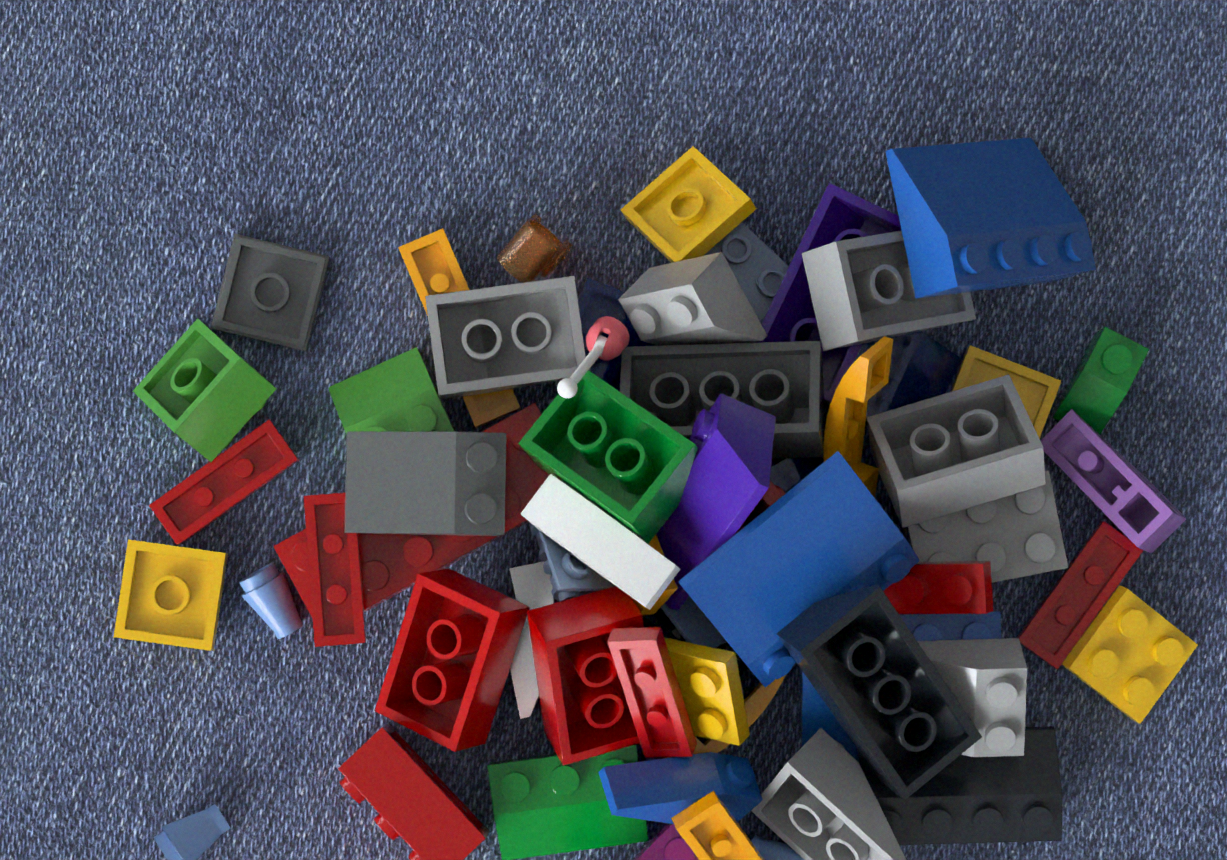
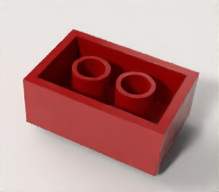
M449 568L418 573L374 711L454 752L486 744L527 618V611L530 607Z
M614 586L528 610L527 615L544 733L562 765L639 744L640 741L607 642L613 628L644 627L642 613L632 598Z
M390 723L381 727L338 768L345 776L339 782L344 790L359 804L366 799L379 813L374 818V821L382 831L393 841L401 836L413 849L408 855L410 860H463L486 839L490 832Z

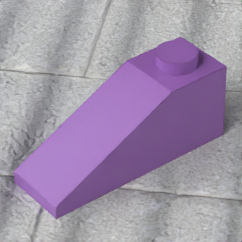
M1071 409L1040 440L1043 445V451L1139 549L1153 553L1187 519L1147 478L1074 410Z

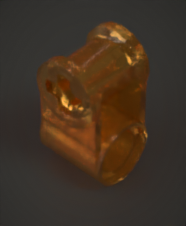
M534 214L525 221L497 256L501 266L522 283L537 281L542 277L547 278L573 247L569 241L561 242L549 229L541 224L542 218L538 214Z

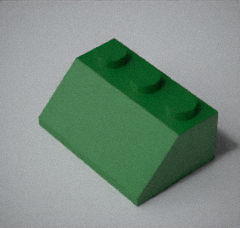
M588 370L577 384L578 390L576 395L572 398H563L558 393L518 444L536 466L547 474H552L649 544L679 506L698 447Z
M636 744L564 766L556 753L490 762L487 767L502 860L649 841L646 820L611 815L599 776V771L603 767L638 762Z

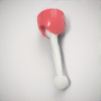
M604 316L597 319L590 327L586 335V347L590 353L569 378H564L558 383L557 391L561 397L572 398L576 395L578 390L577 384L598 358L603 361L614 359L627 347L629 332L620 320ZM602 332L608 334V338L602 336Z

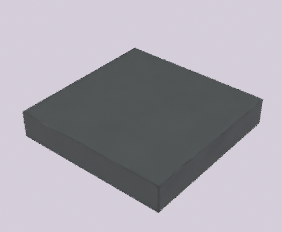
M234 233L211 328L308 352L331 258L326 255Z

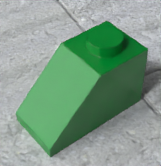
M1106 326L1095 332L1052 418L1059 422L1072 409L1096 432L1101 434L1130 389L1149 349Z

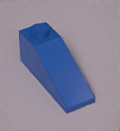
M707 752L693 754L692 757H671L606 766L599 771L611 815L674 824L671 819L673 816L714 790L738 823L763 800L749 759L744 757Z

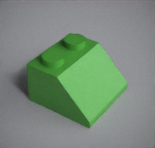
M197 318L136 386L133 392L175 434L212 462L222 450L230 445L234 436L250 418L263 408L267 399L277 388Z
M417 347L328 387L346 435L348 431L456 432Z

